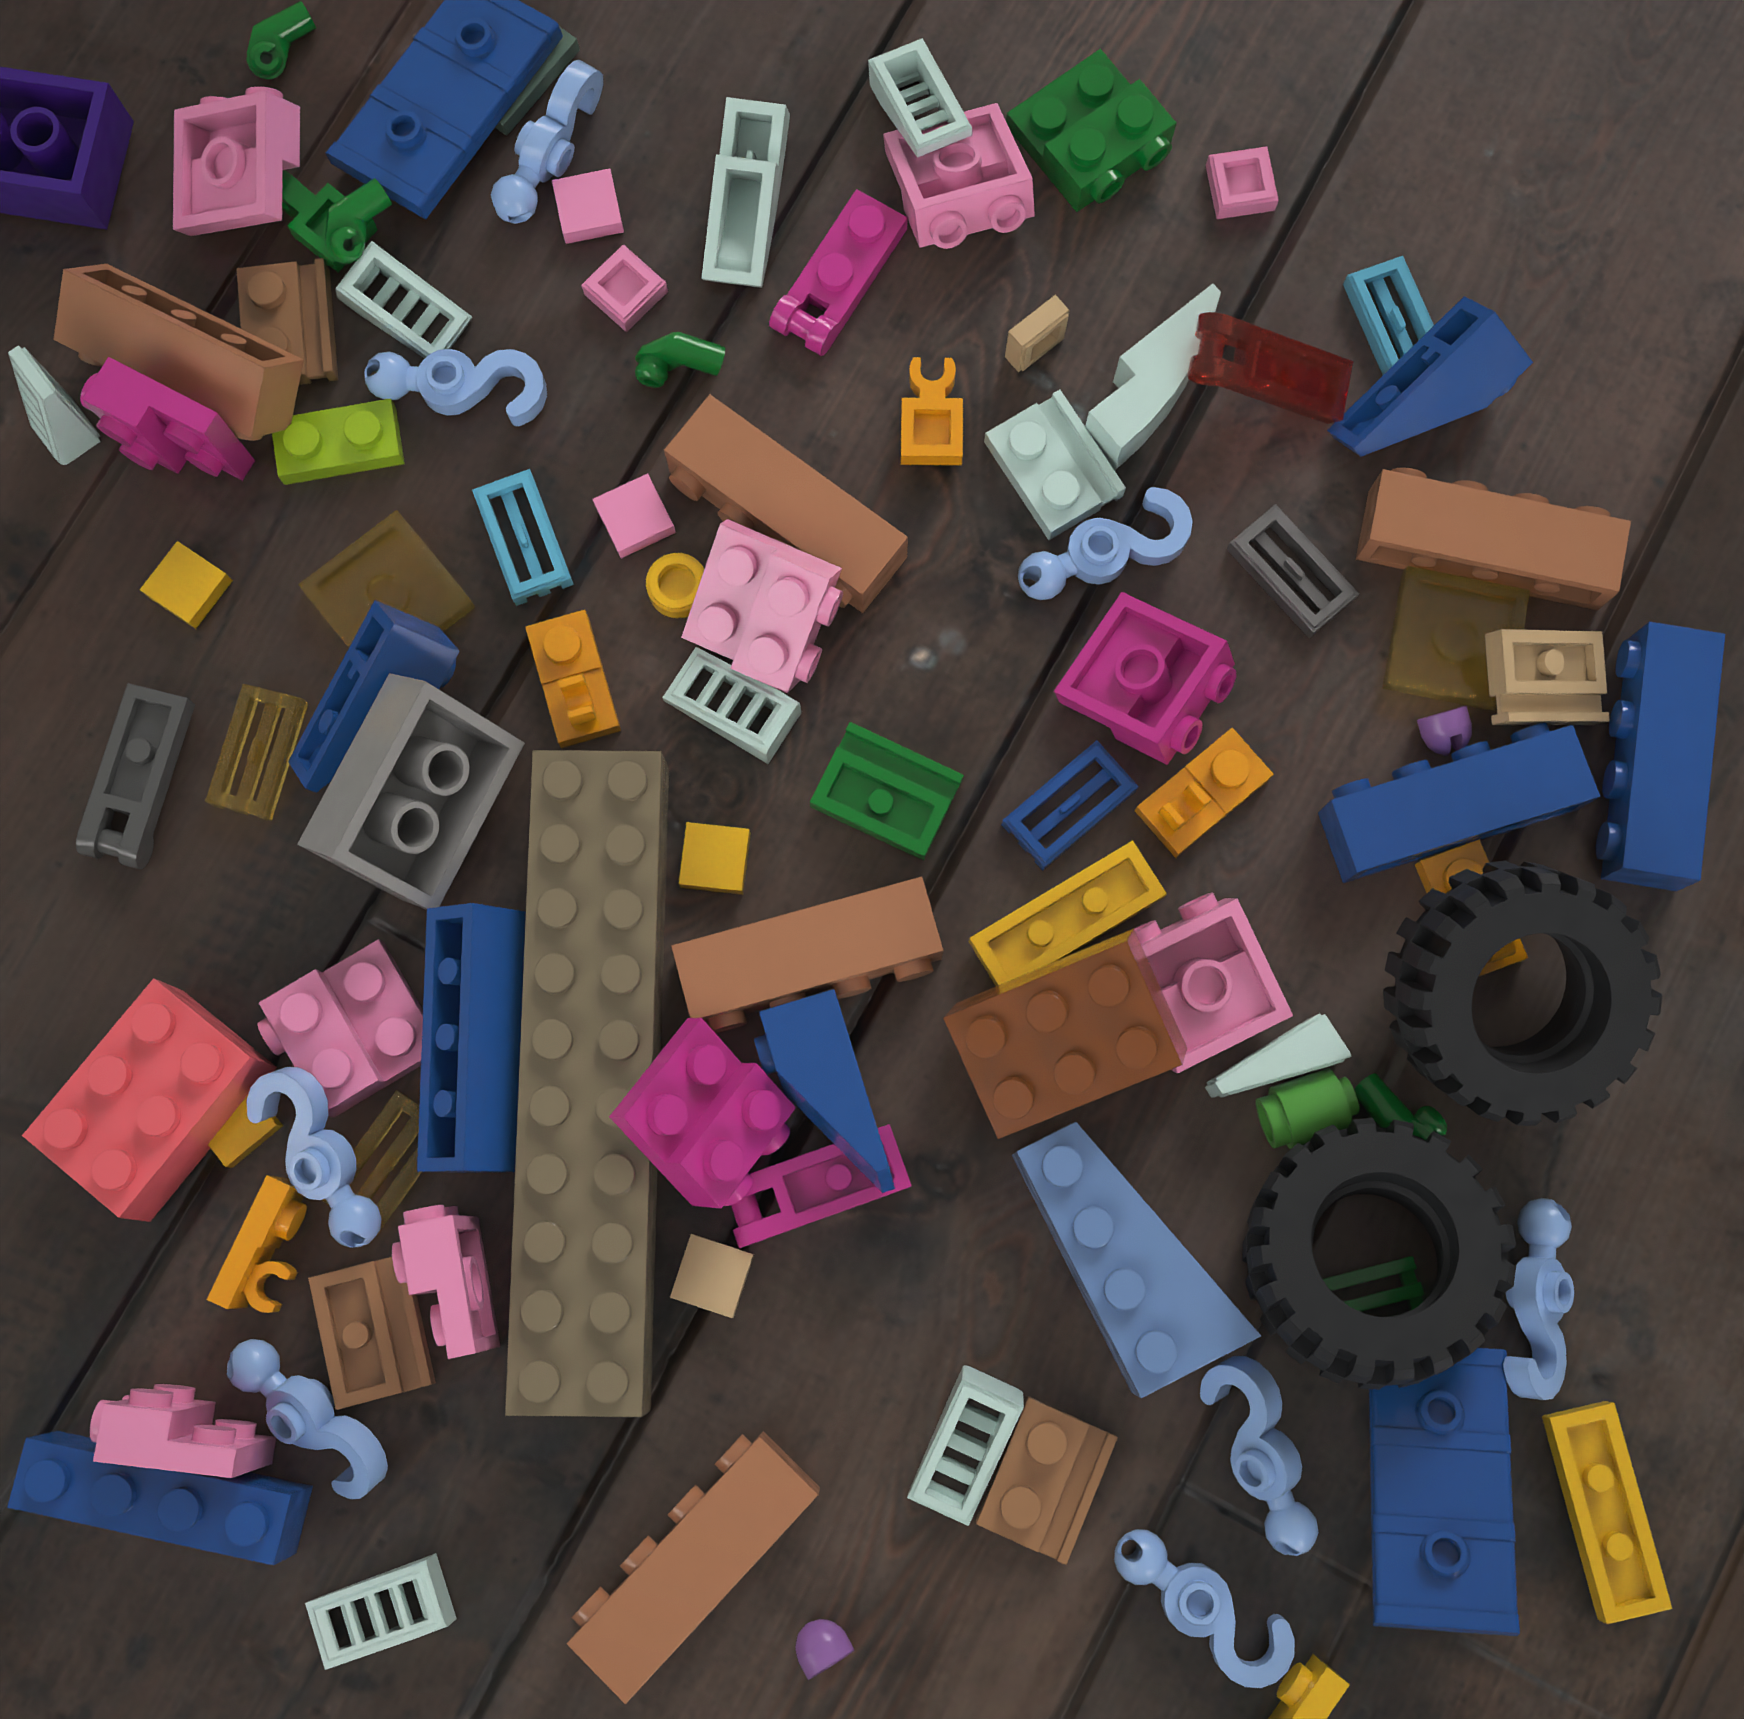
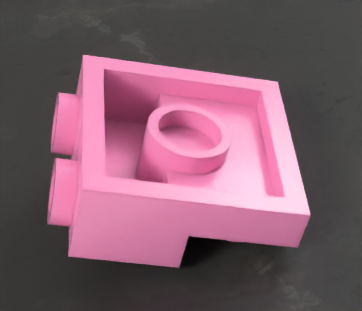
M250 87L246 89L245 95L232 98L209 96L201 98L199 105L175 109L173 230L188 236H196L282 221L283 170L300 167V106L283 99V94L276 89Z
M998 103L964 112L972 126V136L918 158L898 130L883 134L885 152L900 186L903 209L908 217L919 248L932 244L944 249L953 248L963 242L968 234L990 228L1001 233L1011 232L1021 226L1025 219L1035 216L1033 178ZM945 121L921 132L922 134L928 133L947 125L948 122Z
M727 519L719 525L681 638L732 659L733 662L730 669L788 693L800 680L808 683L818 665L822 648L815 646L814 643L821 624L828 627L840 606L843 591L836 589L835 586L842 568Z
M1211 892L1180 906L1178 910L1182 919L1161 930L1156 920L1134 928L1187 1046L1183 1065L1171 1069L1173 1072L1180 1073L1293 1016L1238 898H1224L1217 902L1214 893Z
M379 939L324 972L315 969L259 1002L266 1015L265 1019L257 1023L264 1041L275 1055L279 1056L286 1051L294 1067L311 1073L317 1079L327 1097L328 1116L335 1118L421 1066L423 1009L387 946Z
M435 1205L403 1212L405 1225L398 1226L400 1242L393 1243L392 1245L394 1271L399 1283L407 1282L409 1295L437 1292L439 1304L432 1305L430 1310L431 1327L436 1344L438 1346L446 1345L448 1359L500 1347L479 1218L459 1215L457 1206L444 1208V1205Z
M155 1384L153 1389H131L130 1395H125L120 1401L100 1400L95 1407L90 1424V1438L92 1442H96L93 1462L234 1478L272 1464L276 1437L255 1434L257 1423L250 1421L215 1420V1425H212L216 1402L195 1400L196 1388L170 1384Z

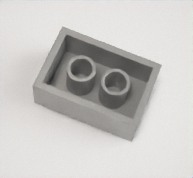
M389 673L297 845L403 901L426 910L427 908L439 907L525 743L428 682Z

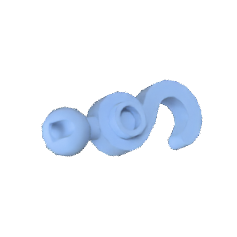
M581 60L573 61L559 77L549 99L546 115L539 118L536 122L528 121L521 129L514 148L515 154L519 155V168L515 174L501 177L493 185L491 192L493 206L497 215L502 220L514 224L527 221L535 213L538 195L535 188L539 181L542 183L546 182L553 175L560 177L567 170L575 149L574 144L570 143L577 109L592 115L601 96L603 74L599 70Z
M453 349L437 350L429 354L420 363L419 367L410 366L407 360L390 351L376 354L368 361L364 371L365 384L376 397L398 400L409 391L420 392L427 406L435 412L447 416L459 415L471 409L484 399L501 379L510 376L521 378L525 382L523 392L506 407L507 415L514 426H522L532 421L543 410L547 398L546 382L537 362L526 353L513 349L497 350L485 356L476 367L464 353Z
M1151 487L1146 491L1142 505L1145 510L1166 519L1171 530L1167 537L1160 540H1152L1133 528L1110 519L1093 518L1086 520L1078 525L1070 536L1067 552L1058 556L1046 551L1035 552L1023 560L1018 571L1020 587L1029 597L1037 600L1052 599L1059 594L1066 584V579L1074 575L1084 582L1099 585L1111 582L1120 576L1129 558L1140 564L1151 566L1169 563L1181 554L1190 538L1193 521L1189 507L1180 496L1170 490ZM1023 579H1032L1036 583L1029 587L1025 585Z
M285 1067L259 1077L250 1087L246 1100L247 1117L252 1123H259L276 1116L281 1093H284L293 1101L296 1109V1118L288 1137L285 1158L286 1173L290 1183L299 1194L308 1199H326L331 1207L328 1219L330 1234L339 1244L350 1248L369 1244L380 1231L382 1219L380 1211L370 1198L355 1195L349 1186L353 1182L357 1170L356 1156L352 1146L344 1136L333 1130L324 1129L328 1118V1100L322 1085L311 1073L298 1067Z
M1540 1198L1529 1201L1520 1210L1517 1220L1518 1231L1529 1244L1528 1257H1523L1516 1265L1514 1287L1506 1291L1507 1301L1514 1308L1521 1329L1531 1344L1532 1358L1506 1356L1503 1368L1506 1381L1514 1394L1521 1398L1549 1400L1553 1399L1560 1391L1567 1365L1564 1336L1557 1323L1562 1319L1563 1314L1572 1307L1574 1285L1571 1276L1564 1271L1561 1263L1556 1260V1249L1568 1240L1572 1225L1570 1215L1561 1205L1552 1199Z
M249 1339L239 1343L230 1353V1360L227 1363V1377L232 1385L241 1391L253 1393L260 1391L267 1398L266 1422L270 1431L278 1440L285 1444H294L307 1449L322 1450L333 1448L341 1452L351 1465L334 1479L331 1484L337 1494L348 1499H361L385 1478L388 1465L386 1454L380 1442L358 1420L345 1415H334V1400L325 1385L318 1380L308 1379L300 1375L291 1376L287 1379L279 1372L280 1355L274 1346L264 1340Z
M1232 1356L1207 1371L1201 1381L1200 1397L1205 1404L1212 1405L1227 1396L1232 1385L1238 1387L1246 1395L1250 1405V1414L1238 1430L1231 1449L1230 1461L1233 1473L1239 1484L1250 1495L1267 1502L1270 1511L1267 1514L1264 1527L1266 1539L1273 1548L1283 1555L1298 1556L1309 1552L1319 1533L1316 1517L1309 1508L1300 1502H1296L1291 1492V1489L1301 1479L1302 1464L1300 1455L1293 1442L1283 1432L1274 1428L1281 1418L1283 1404L1279 1387L1271 1373L1259 1362L1246 1356Z
M1133 1530L1126 1533L1118 1541L1114 1553V1562L1121 1576L1135 1585L1152 1583L1161 1590V1604L1164 1613L1178 1631L1190 1637L1204 1638L1210 1635L1209 1647L1213 1658L1230 1680L1244 1687L1263 1688L1276 1683L1288 1672L1294 1658L1295 1639L1289 1623L1281 1615L1273 1614L1268 1617L1269 1647L1267 1652L1258 1660L1244 1661L1237 1657L1234 1650L1236 1621L1232 1596L1227 1583L1214 1569L1202 1563H1186L1175 1567L1167 1560L1168 1553L1164 1542L1156 1534L1148 1530ZM1127 1540H1134L1137 1544L1135 1551L1130 1555L1122 1554L1121 1547L1123 1543Z

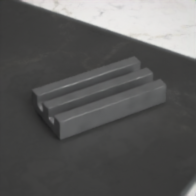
M1276 504L1233 539L1227 547L1229 553L1309 639L1323 625L1335 618L1343 608L1348 607L1355 601L1359 595L1355 588ZM1270 527L1336 598L1329 602L1305 576L1304 571L1290 557H1287L1264 531ZM1251 542L1316 610V615L1250 545Z

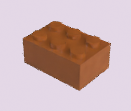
M1134 928L960 1001L943 1018L998 1139L1183 1065L1187 1051L1185 1041Z

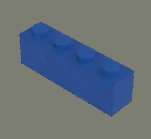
M1649 621L1630 638L1622 642L1615 666L1617 677L1623 678L1621 699L1617 700L1614 704L1609 721V734L1611 737L1616 738L1614 760L1610 761L1607 765L1602 784L1603 796L1610 798L1607 822L1601 825L1596 840V856L1598 859L1603 860L1601 879L1670 891H1679L1701 881L1725 643L1724 633Z
M1540 723L1510 735L1512 744L1491 750L1488 741L1475 743L1451 754L1453 762L1431 769L1428 760H1421L1394 770L1391 773L1393 781L1371 787L1369 779L1365 778L1332 790L1334 799L1330 800L1318 812L1342 882L1347 883L1430 857L1479 839L1481 841L1579 810L1600 797L1573 725L1550 731L1547 723Z
M477 903L427 908L417 1172H515L525 911Z
M54 1431L25 1439L7 1508L269 1565H276L297 1554L313 1488L312 1485L251 1472L234 1478L93 1462L96 1442H92L89 1437L61 1431Z

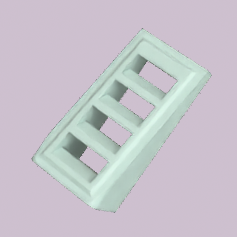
M923 38L868 60L870 87L880 105L917 158L972 136V126ZM917 81L920 83L902 91L898 90ZM924 95L929 96L908 106L906 104L907 102L922 97ZM938 108V112L915 121V116ZM945 121L948 122L947 125L928 133L922 134L921 132Z
M372 241L364 250L363 255L354 263L335 288L337 299L424 359L437 350L450 349L472 320L471 315ZM381 273L389 279L374 299L371 300L364 293L378 274ZM401 286L408 293L391 315L383 307L398 287ZM420 299L429 306L410 329L402 322ZM441 313L449 321L430 344L422 338V335L437 315Z
M18 345L8 352L30 426L60 464H69L101 442L99 433L73 398L25 347L21 348Z
M695 647L662 697L663 701L769 764L801 715L800 703L772 686L730 669L731 665ZM702 669H705L713 675L696 701L685 696ZM725 681L733 687L715 712L707 706ZM746 694L753 699L736 723L728 719L742 695ZM766 706L773 711L759 733L756 734L750 731L749 727L762 707Z
M1319 1013L1306 1019L1206 1082L1207 1086L1205 1089L1211 1098L1217 1096L1222 1098L1342 1063L1345 1059L1351 1057V1053L1326 1014L1321 1015Z
M964 1365L950 1393L909 1489L907 1498L969 1526L1024 1408L1023 1392L988 1374ZM968 1398L999 1411L998 1418L968 1404ZM958 1420L990 1434L987 1443L955 1429ZM946 1446L978 1460L979 1463L976 1469L944 1455ZM935 1470L969 1485L965 1495L931 1480Z
M436 1553L305 1603L325 1670L443 1629L457 1619ZM411 1580L413 1581L423 1613V1617L413 1620L402 1585ZM386 1589L389 1590L399 1626L389 1629L378 1592ZM363 1597L375 1635L367 1638L364 1636L354 1603L355 1600ZM338 1606L341 1607L351 1644L339 1648L328 1612L329 1609Z

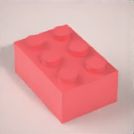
M153 978L22 1136L118 1218L151 1222L211 1149L208 1143L246 1098L250 1087L259 1077L275 1071L277 1067L183 990Z

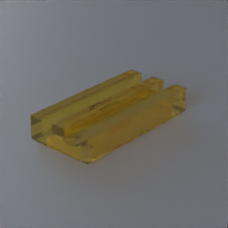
M247 684L242 685L205 800L206 803L213 807L227 808L237 813L251 814L261 819L272 821L288 771V761L294 751L308 707V703L303 698ZM258 702L266 703L256 736L253 738L247 756L248 761L237 796L230 795L231 785ZM281 708H285L257 800L253 801Z
M395 1091L353 1150L356 1156L357 1169L354 1176L355 1179L401 1113L405 1112L411 1116L356 1195L372 1199L419 1132V1105L401 1091ZM418 1147L377 1204L382 1218L380 1231L422 1173L417 1172ZM322 1199V1200H321V1201H323L325 1204H327V1205L329 1206V1204H328V1202L326 1201V1199Z

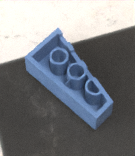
M1077 1122L1012 1154L1131 1393L1143 1398L1261 1337L1259 1332Z

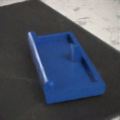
M444 0L426 25L417 32L413 42L381 84L375 87L369 95L368 101L339 139L334 141L325 154L330 163L364 184L375 178L391 200L426 220L562 39L563 35L559 24L519 0Z
M1477 1348L1472 1354L1460 1360L1454 1366L1417 1384L1401 1388L1398 1385H1387L1379 1390L1369 1389L1373 1626L1518 1636L1520 1634L1510 1458L1511 1436L1509 1435L1507 1381L1503 1368L1507 1351L1504 1349Z

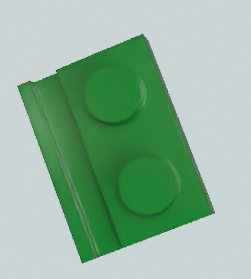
M849 722L846 733L839 747L837 746L810 800V808L924 861L963 782L964 775Z

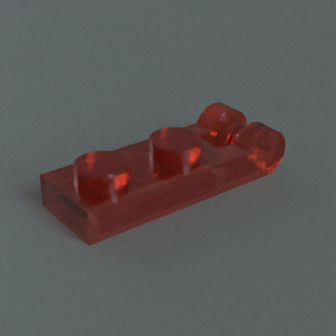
M1205 312L1198 315L1195 336L1200 339L1198 355L1190 358L1187 378L1190 381L1202 385L1220 386L1326 424L1343 420L1354 361L1226 314ZM1225 344L1236 348L1233 362L1222 358Z

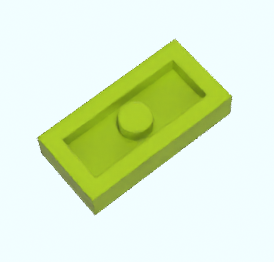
M391 399L293 415L291 424L285 430L272 433L277 473L284 485L405 464L397 409Z

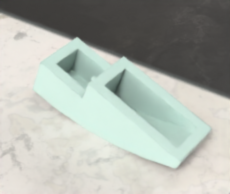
M726 97L720 154H716L702 280L759 288L763 286L779 199L790 113L785 104Z
M1211 284L1120 356L1113 380L1118 389L1089 411L1085 427L1114 471L1148 440L1167 417L1186 387L1203 350L1221 291L1214 284Z

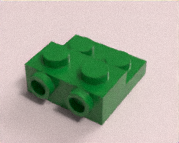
M1101 48L1006 114V123L1013 136L1076 212L1094 200L1100 204L1110 199L1119 191L1125 179L1140 168L1148 171L1160 164L1172 149L1171 142L1177 123L1140 79L1130 84Z

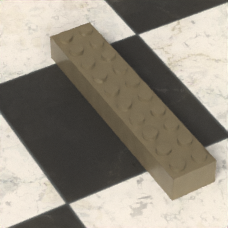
M532 751L505 1416L643 1417L651 1411L658 1169L609 1116L661 1052L669 767L662 751Z

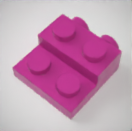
M110 357L107 358L100 371L93 374L83 386L80 396L81 405L94 412L100 418L96 427L113 440L122 444L119 451L123 455L146 469L153 470L158 463L179 474L188 460L191 464L212 476L218 477L221 470L243 481L255 462L251 454L217 412Z
M1121 592L1054 690V693L1059 703L1109 727L1115 739L1168 765L1177 751L1187 754L1196 745L1203 726L1199 717L1209 702L1212 700L1216 703H1221L1230 694L1236 680V670L1233 668L1235 662L1226 640Z
M687 1018L609 1118L692 1206L722 1208L723 1206L737 1203L749 1192L753 1184V1178L748 1172L761 1155H769L775 1152L785 1143L790 1134V1128L785 1122L796 1107L757 1063H741L702 1018Z

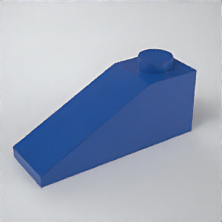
M1464 296L1327 431L1334 439L1362 457L1487 408L1496 398L1504 395L1514 386L1517 378L1533 361L1495 311Z
M374 600L288 761L305 789L317 793L331 782L389 673L423 680L437 689L447 685L455 671L456 657L460 651L440 627Z
M835 989L760 1011L765 1035L755 1037L754 1042L763 1071L767 1075L777 1072L784 1094L882 1193L894 1190L890 1167Z

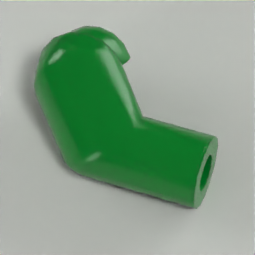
M302 1L253 26L246 61L254 75L269 80L277 78L286 66L291 42L316 29Z
M375 178L332 205L328 210L325 245L329 255L340 263H353L363 255L366 246L367 221L392 205L387 193Z
M671 332L642 345L635 356V360L638 363L635 369V376L641 384L653 388L663 386L668 378V371L682 365L717 376L724 360L726 348L682 332Z
M1376 1073L1363 1079L1354 1088L1359 1104L1381 1128H1387L1394 1119L1413 1123L1414 1130L1412 1135L1425 1140L1433 1131L1441 1136H1444L1447 1132V1123L1435 1108L1427 1105L1422 1106L1413 1115Z

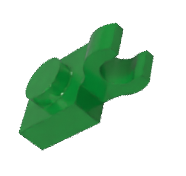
M283 170L282 210L294 218L287 225L292 236L320 259L324 258L326 264L336 272H339L347 263H340L329 255L325 245V232L329 208L345 196L329 183L315 195L293 175ZM373 218L367 221L366 242L378 230Z

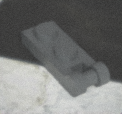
M127 683L78 830L76 850L79 854L97 859L107 854L118 857L121 865L136 869L146 867L153 851L155 827L196 705L186 697ZM115 812L129 815L124 833L112 830L111 823Z

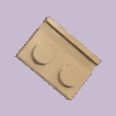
M1501 629L1485 634L1490 697H1496L1497 714L1491 716L1492 725H1537L1540 723H1547L1548 725H1595L1610 721L1609 712H1602L1601 695L1607 694L1602 631Z

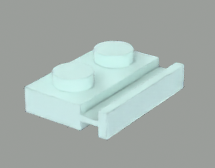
M1061 390L1054 392L1052 397L1045 402L1030 406L985 433L984 443L1048 540L1100 511L1101 507L1114 499L1117 501L1124 496L1125 485Z

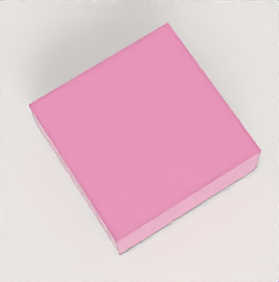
M1267 146L1208 156L1206 170L1216 219L1275 211L1279 200Z
M611 169L552 180L562 233L566 244L624 233Z
M624 244L581 285L584 295L625 332H628L668 293L667 283Z
M648 473L592 499L621 559L676 533L675 527Z

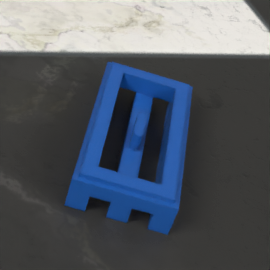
M1096 740L1004 818L1001 825L1009 834L1012 833L1016 837L1025 852L1028 851L1035 859L1034 862L1044 871L1133 795L1139 786ZM1097 761L1103 769L1031 831L1023 824L1026 819L1093 762ZM1113 779L1119 787L1048 848L1045 849L1039 842L1109 781Z

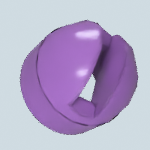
M1467 706L1454 708L1417 720L1421 737L1426 746L1433 752L1443 756L1449 755L1451 745L1456 751L1466 747L1472 736V723Z
M818 1619L807 1623L800 1630L795 1644L798 1662L808 1680L855 1651L845 1631L836 1623L825 1619Z

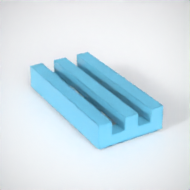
M1403 256L1347 275L1343 283L1382 375L1399 359L1368 291L1367 283L1400 358L1413 347V344L1405 328L1406 323L1398 306L1395 305L1384 277H1391L1418 340L1434 326Z
M530 469L472 489L511 597L516 606L528 602L527 597L538 594L539 597L550 594L551 588L561 585L562 589L574 585ZM524 487L554 567V571L546 574L542 571L513 493L514 490ZM500 495L532 578L524 582H520L490 499Z

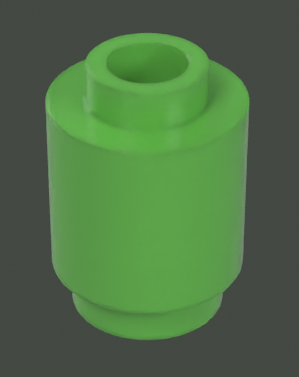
M1330 1068L1270 1087L1268 1095L1256 1099V1110L1263 1132L1271 1147L1275 1149L1287 1145L1289 1149H1292L1297 1143L1301 1145L1306 1144L1311 1140L1315 1132L1328 1126L1334 1125L1338 1130L1347 1129L1352 1121V1116L1359 1114V1103L1347 1077L1338 1079L1335 1073Z

